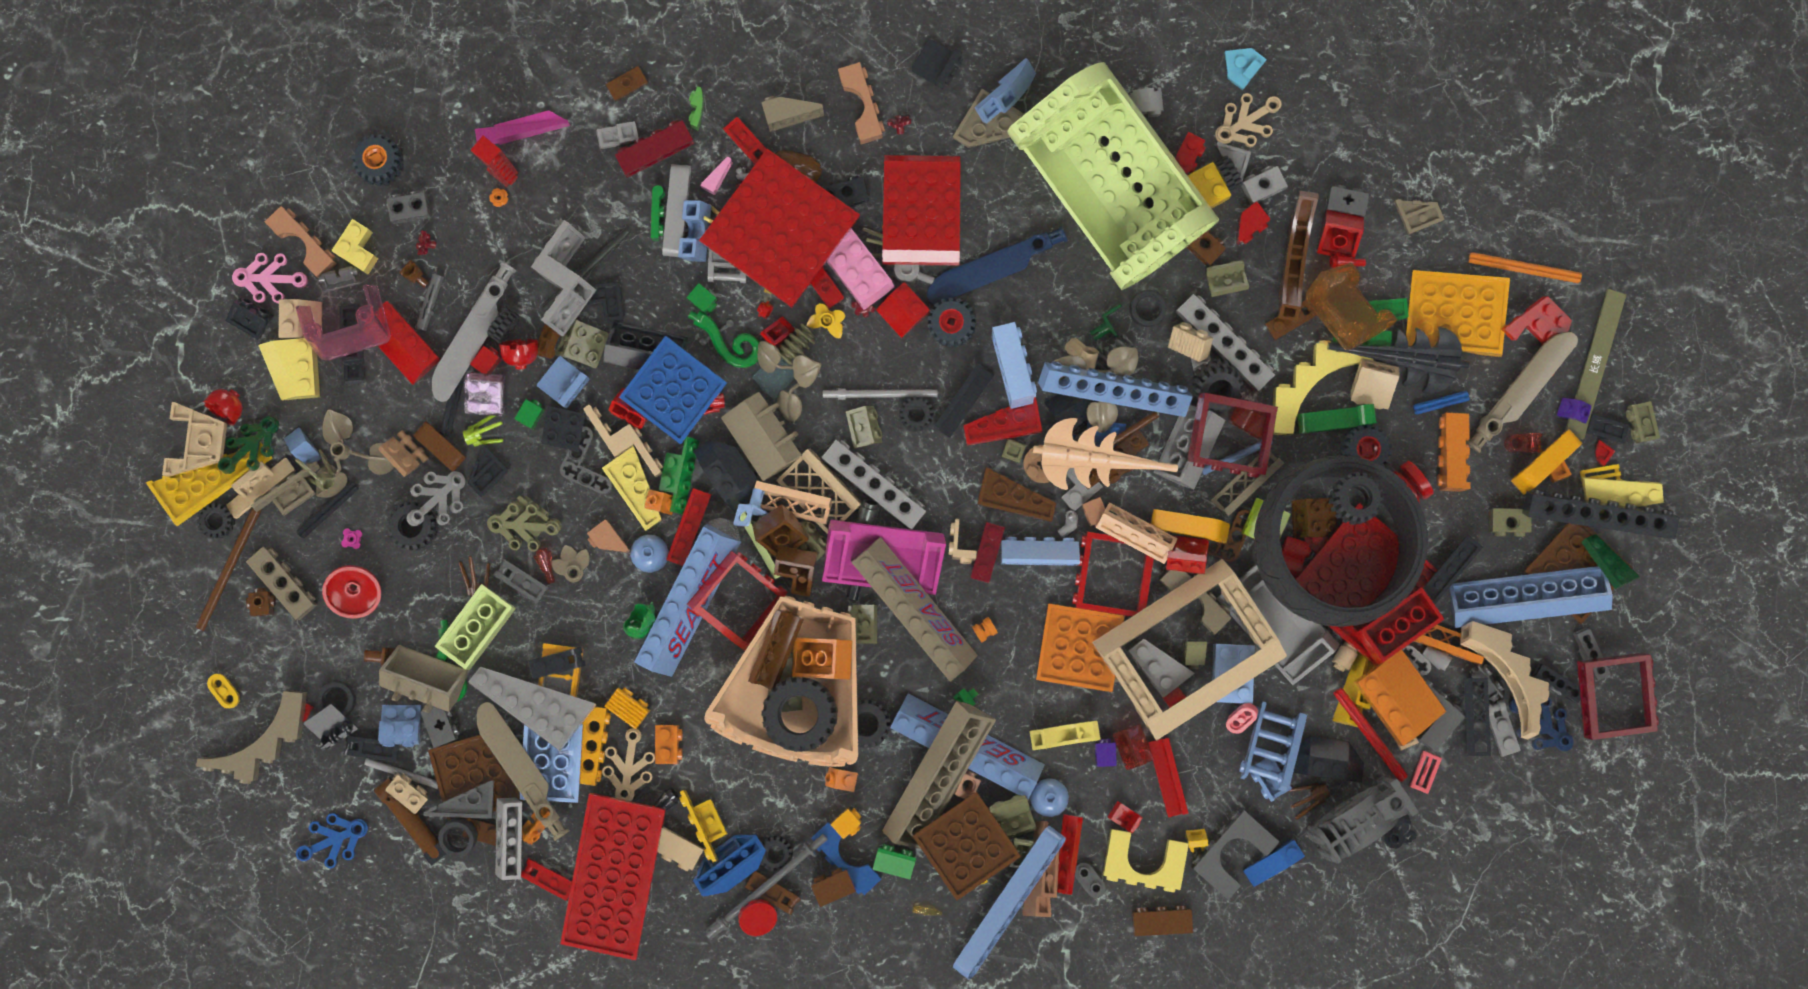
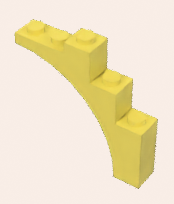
M1322 340L1316 343L1313 350V366H1310L1311 363L1299 362V365L1294 367L1293 388H1290V384H1279V387L1274 388L1273 406H1277L1278 410L1273 435L1291 436L1294 433L1295 420L1300 405L1307 393L1320 379L1340 368L1359 365L1361 358L1372 361L1374 359L1347 352L1327 350L1328 342L1331 343V341Z

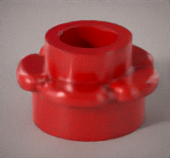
M770 301L762 302L758 306V317L765 319L769 317L774 308L773 305L769 304Z

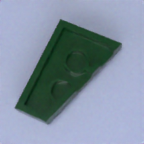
M1597 534L1587 537L1581 542L1615 589L1629 584L1640 577Z

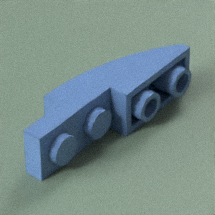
M1027 58L998 82L1000 86L974 107L984 123L987 124L1000 112L1006 113L1030 86L1036 73Z

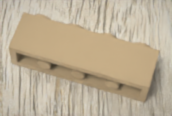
M663 826L658 852L662 854L661 858L668 862L676 861L679 863L678 867L685 871L693 870L705 848Z

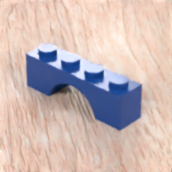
M828 821L811 839L814 842L822 834L828 838L817 850L819 852L823 850L827 855L825 859L832 866L836 864L838 868L847 869L858 894L862 892L865 895L881 880V877L869 864L853 866L843 860L839 852L841 836Z

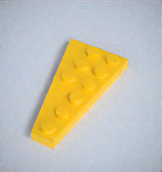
M260 442L257 460L265 464L272 459V456L265 457L261 453L263 444ZM250 451L235 464L236 469L231 474H224L218 468V463L169 477L162 476V479L154 482L151 480L146 482V484L173 523L179 526L232 488V484L250 471L246 465L249 460ZM237 452L229 455L224 454L223 457L232 458Z

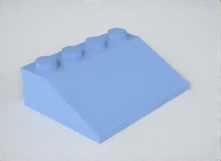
M581 724L561 751L524 725L523 748L548 782V801L576 803L579 801L583 724ZM520 793V800H525Z

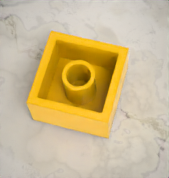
M1213 162L1188 175L1211 209L1231 197L1230 191Z

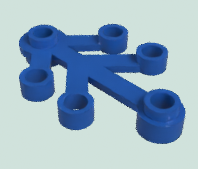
M336 813L329 814L326 818L327 823L330 825L337 824L347 829L342 832L324 827L318 821L311 822L309 825L310 832L320 833L329 838L310 847L307 845L300 846L296 851L297 859L308 861L314 853L333 845L329 857L325 859L324 864L329 869L334 868L337 865L336 858L343 840L350 837L347 849L342 853V857L345 860L353 859L358 839L364 837L368 831V825L364 820L355 819L351 822L340 818ZM332 815L336 817L334 823L330 821ZM313 824L318 825L317 831L312 829ZM357 825H360L362 828L360 832L355 830ZM304 849L309 853L307 857L302 854ZM347 851H350L352 853V856L350 858L346 857ZM329 859H332L334 861L333 866H329Z

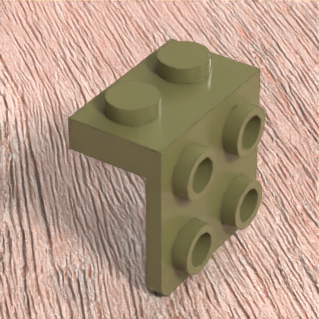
M1016 795L1011 800L1005 802L998 801L989 808L1009 839L1037 830L1026 795Z

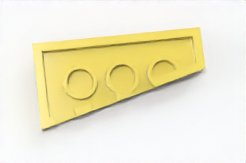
M1582 477L1585 500L1597 498L1602 503H1607L1610 500L1619 502L1621 506L1630 503L1637 505V507L1664 503L1663 489L1660 482Z

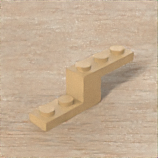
M591 405L583 408L615 458L635 446L654 476L658 477L662 474L660 469L663 466L657 458L653 459L650 455L652 449L647 442L643 443L639 437L642 434L638 428L628 424L611 436L612 430L607 423L603 424L600 420L602 415L597 407L592 408Z

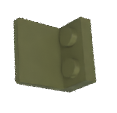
M575 320L563 337L561 336L555 355L569 358L596 369L609 333Z

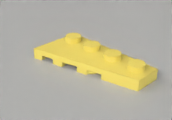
M633 446L602 469L645 531L662 521L658 511L645 508L650 487Z

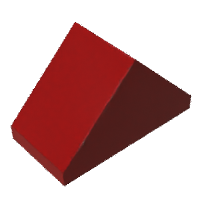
M782 316L764 329L760 335L765 341L778 348V345L782 344L784 339H787L790 334L794 333L795 328Z

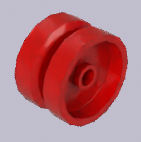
M1409 460L1399 467L1400 473L1393 471L1412 490L1419 503V498L1426 500L1434 494L1427 478Z

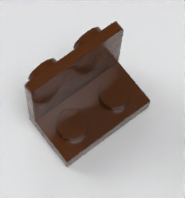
M1331 498L1291 501L1294 538L1331 537L1337 529V517L1335 516L1337 513L1336 511L1332 512L1333 504H1329V499Z

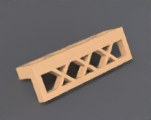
M756 481L754 488L763 490L765 492L764 495H768L771 500L765 505L761 504L762 510L773 511L777 508L775 502L785 499L789 503V506L786 508H792V513L796 518L827 524L832 506L831 498ZM802 503L806 505L808 510L802 514L797 513L794 506ZM818 507L826 509L823 519L815 517L812 511Z
M1110 502L1096 526L1097 529L1163 564L1167 560L1168 551L1173 550L1178 539Z

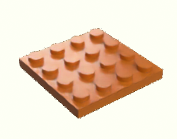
M1048 604L1036 680L1113 693L1115 675L1112 674L1092 642L1122 624L1125 616Z

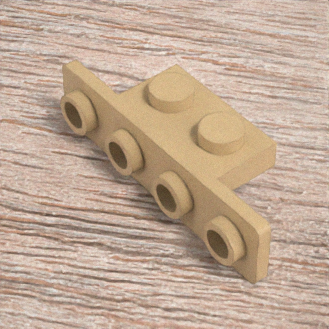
M287 458L281 460L271 469L261 461L260 467L256 471H248L231 485L239 495L230 501L226 507L235 519L239 518L252 507L251 505L254 504V500L257 497L270 493L272 487L281 484L288 476L295 473L296 470Z

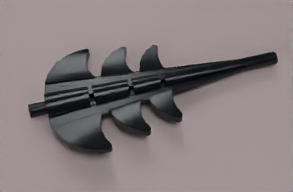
M1442 326L1438 327L1439 337L1434 347L1430 346L1428 336L1418 327L1415 328L1416 338L1412 346H1408L1407 338L1400 329L1396 330L1397 335L1394 346L1345 345L1330 342L1327 345V350L1347 352L1390 363V365L1399 367V374L1403 367H1407V375L1402 382L1404 387L1418 382L1424 372H1427L1428 382L1422 390L1424 394L1437 393L1446 389L1454 381L1457 371L1460 368L1468 369L1470 364L1469 361L1461 360L1462 346L1458 337L1450 329Z

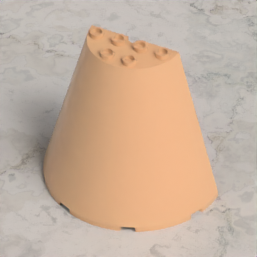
M790 596L780 597L706 711L705 722L711 724V728L717 733L740 745L742 742L746 743V745H753V750L795 762L799 758L802 761H809L808 764L833 767L845 766L846 762L850 765L855 763L858 758L855 618L845 612L840 614L833 612L828 607H822L821 610L816 609L813 603L806 601L801 603ZM776 610L791 612L804 619L797 638L853 641L850 680L810 678L820 682L834 697L838 719L834 731L828 740L819 747L809 751H788L776 745L769 738L766 729L763 727V716H761L764 707L763 702L767 698L769 689L762 685L748 682ZM801 696L802 710L782 712L784 725L796 733L809 731L816 724L818 718L816 705L805 696Z

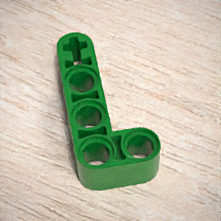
M1374 404L1297 415L1299 434L1350 429L1362 425L1372 426L1377 423Z

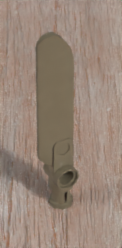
M1562 332L1551 337L1542 345L1489 414L1480 419L1476 434L1470 441L1466 442L1470 448L1480 453L1487 440L1490 441L1494 435H1498L1501 432L1503 423L1516 421L1576 347L1578 343L1577 336L1572 332ZM1492 421L1493 427L1489 430L1488 425Z
M488 702L481 704L477 711V726L480 735L529 804L536 818L541 821L545 828L550 830L554 836V841H557L567 834L569 830L564 828L559 821L560 817L555 807L547 800L548 782L495 706ZM543 807H547L550 810V815L547 818L541 815Z

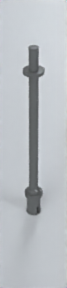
M822 834L810 845L805 842V849L728 914L718 916L716 921L704 930L706 936L713 940L721 931L727 930L729 922L739 915L743 906L745 907L752 900H757L809 855L817 856L815 850L826 842L828 838Z

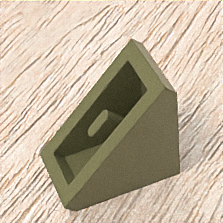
M1013 838V845L1021 857L1012 862L1010 867L1019 868L1034 845L1033 839Z

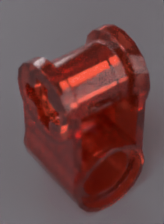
M1543 433L1511 435L1505 439L1504 447L1511 453H1543V449H1541ZM1513 438L1519 443L1517 448L1512 445Z

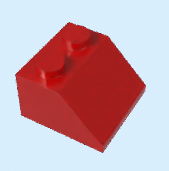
M1326 210L1317 253L1333 256L1336 252L1355 259L1364 231V217Z
M905 282L894 290L876 309L901 338L930 313L929 308Z

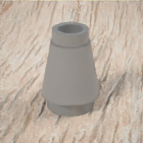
M1427 646L1422 654L1439 670L1445 671L1452 660L1449 653Z

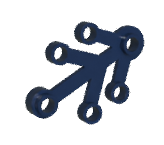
M1548 697L1547 705L1541 704L1543 719L1540 718L1541 728L1539 734H1548L1553 739H1534L1532 747L1535 750L1556 747L1560 751H1568L1573 747L1574 741L1572 736L1566 732L1564 719L1567 717V712L1562 708L1554 711L1553 716L1557 720L1558 731H1556L1552 727L1549 709L1552 701ZM1512 699L1509 702V709L1511 712L1518 714L1515 699ZM1558 711L1562 713V718L1558 716ZM1519 727V728L1517 729V735H1518L1520 738H1521V727ZM1563 738L1567 740L1566 745L1562 743ZM1537 741L1541 743L1540 748L1536 745Z

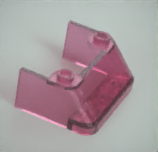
M363 286L368 305L362 306L357 310L356 319L358 324L323 334L321 326L314 321L310 306L295 307L303 336L320 359L334 360L386 344L390 340L391 333L377 286Z

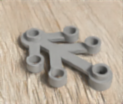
M457 471L451 472L448 476H440L434 472H428L424 475V482L426 484L441 483L446 485L442 489L427 488L421 484H415L411 487L410 492L413 496H433L419 510L414 509L408 513L407 522L412 526L421 524L424 520V515L437 503V523L439 525L447 524L450 520L447 514V494L451 490V512L458 513L463 509V504L460 502V489L465 485L464 476ZM428 475L432 476L433 481L428 479ZM454 478H457L459 483H455ZM415 487H417L420 490L419 493L415 492ZM454 504L458 505V510L454 508ZM414 514L419 515V520L415 519ZM441 516L445 517V522L441 520Z

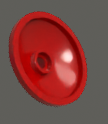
M347 565L333 570L326 577L322 594L326 605L337 615L345 618H361L369 615L377 608L381 599V586L378 579L369 570L359 566Z

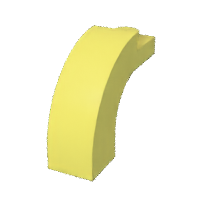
M1097 721L1080 722L1030 731L1033 750L1101 740Z

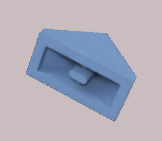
M300 427L284 438L290 452L304 464L317 462L321 459L319 452Z

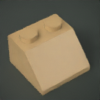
M279 299V338L282 340L300 338L322 340V302Z

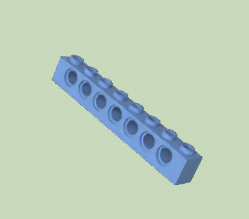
M1055 361L1044 363L1038 382L1042 391L1182 417H1186L1193 397L1188 388L1182 385L1171 386L1166 382L1155 383L1146 378L1139 380L1129 375L1118 376L1112 372L1102 373L1092 368H1088V370L1081 369L1076 365L1064 366Z

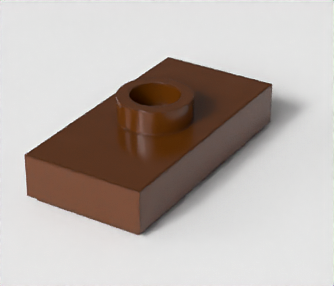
M639 66L605 85L616 102L645 86L648 82Z

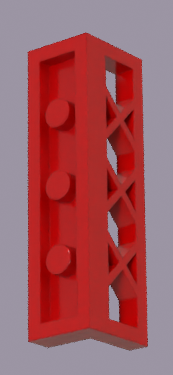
M1166 737L1148 742L1167 817L1189 814L1169 738Z

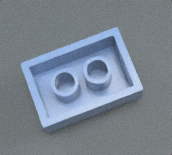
M1213 644L1212 681L1255 654V646ZM1254 678L1217 702L1253 704Z

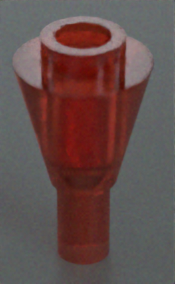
M547 548L535 551L536 555L533 557L545 574L547 584L554 583L551 550L547 551Z

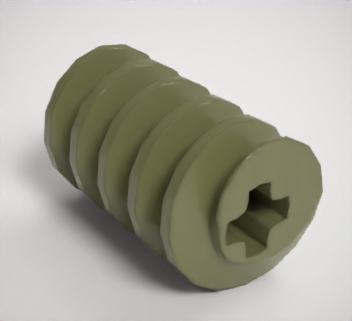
M802 323L800 324L802 331L796 328V336L793 334L789 335L791 341L784 339L785 346L778 345L781 358L789 365H793L791 358L795 359L797 353L804 355L802 348L810 349L808 342L815 344L813 339L815 336Z

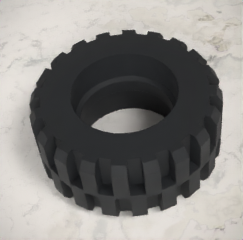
M795 677L779 682L769 691L767 698L763 702L764 707L761 716H763L762 723L767 731V735L776 745L788 751L803 752L819 747L832 735L835 724H837L838 711L834 697L820 682L810 678ZM795 696H805L811 699L818 710L816 724L804 733H796L789 730L782 720L784 704Z

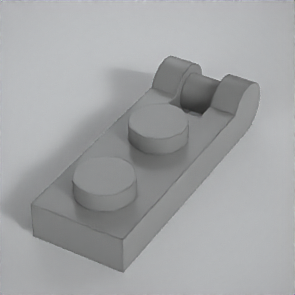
M1499 700L1493 705L1489 704L1490 727L1500 756L1504 757L1521 751L1504 700ZM1499 711L1501 716L1495 717L1494 712Z

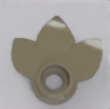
M565 545L561 551V559L553 560L552 567L557 574L564 575L568 581L578 582L583 577V570L589 565L590 556L586 549L577 554L573 548ZM576 569L577 575L571 576V571Z

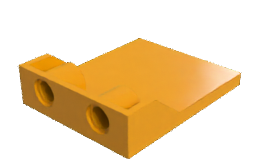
M1413 270L1406 331L1408 346H1412L1415 342V328L1418 327L1428 336L1430 346L1434 347L1439 337L1438 327L1442 326L1450 329L1458 337L1463 352L1502 357L1504 332L1501 328L1506 323L1510 278Z

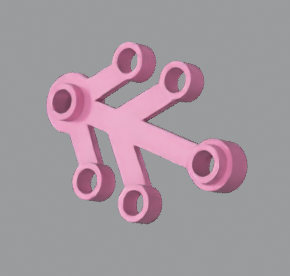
M258 253L255 261L246 269L238 268L232 275L233 282L239 287H246L253 295V299L258 303H263L266 300V295L259 291L252 282H260L272 295L273 301L278 304L279 301H276V296L280 294L282 296L281 299H285V296L271 283H292L297 288H304L308 284V277L302 272H296L293 276L271 275L280 266H284L287 263V257L283 254H277L274 262L260 274H253L261 265H265L268 262L267 255ZM261 256L265 257L263 262H259ZM279 257L284 258L282 263H278ZM240 274H244L243 280H239ZM301 276V282L297 283L296 278ZM258 294H262L261 300H257Z

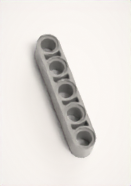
M671 164L663 256L678 257L680 238H685L686 221L682 220L684 200L689 198L690 165Z

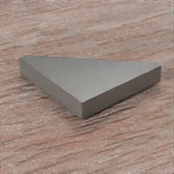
M1217 142L1216 147L1221 156H1228L1231 159L1243 182L1251 152Z

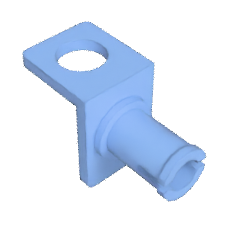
M754 488L750 503L738 505L733 523L735 526H749L752 514L755 516H765L768 514L760 507L765 494L763 490ZM747 512L746 519L740 521L741 514Z

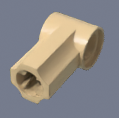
M1077 338L1070 339L1065 345L1067 353L1070 356L1081 357L1086 362V370L1088 368L1095 369L1099 351L1093 347L1085 346Z

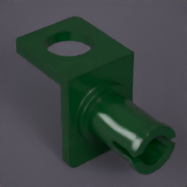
M1122 304L1102 315L1104 323L1089 331L1092 336L1095 335L1093 337L1095 341H1098V339L1108 333H1113L1116 338L1119 336L1107 317L1122 308Z

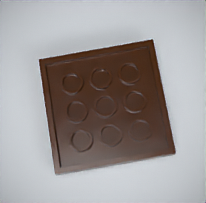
M1567 523L1523 572L1529 575L1598 567L1581 543L1585 538L1596 533L1589 526ZM1609 582L1610 587H1611V591H1612V590L1614 589V587H1613L1612 584ZM1592 612L1571 614L1570 616L1579 624H1582Z
M481 735L428 750L442 803L492 780L495 781L493 811L497 809L498 798L516 797L520 800V791ZM447 817V821L458 817Z
M977 791L913 835V838L956 901L1021 857Z

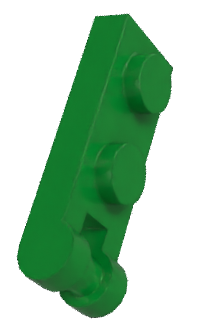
M659 185L654 186L652 189V241H660V236L664 235V225H661V217H664V206H661V200L665 197V192Z

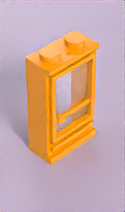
M543 643L542 657L571 650L575 647ZM568 656L570 664L575 663L574 656ZM581 667L541 677L538 680V685L577 697Z

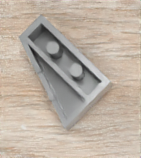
M1145 639L1140 640L1127 650L1162 697H1165L1195 674Z

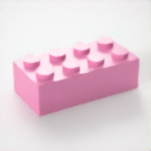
M850 229L827 260V263L863 310H865L895 287L886 272L854 231Z

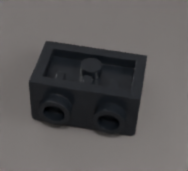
M241 297L233 302L225 321L259 340L268 322L273 320L274 316L267 309L253 304L250 299Z

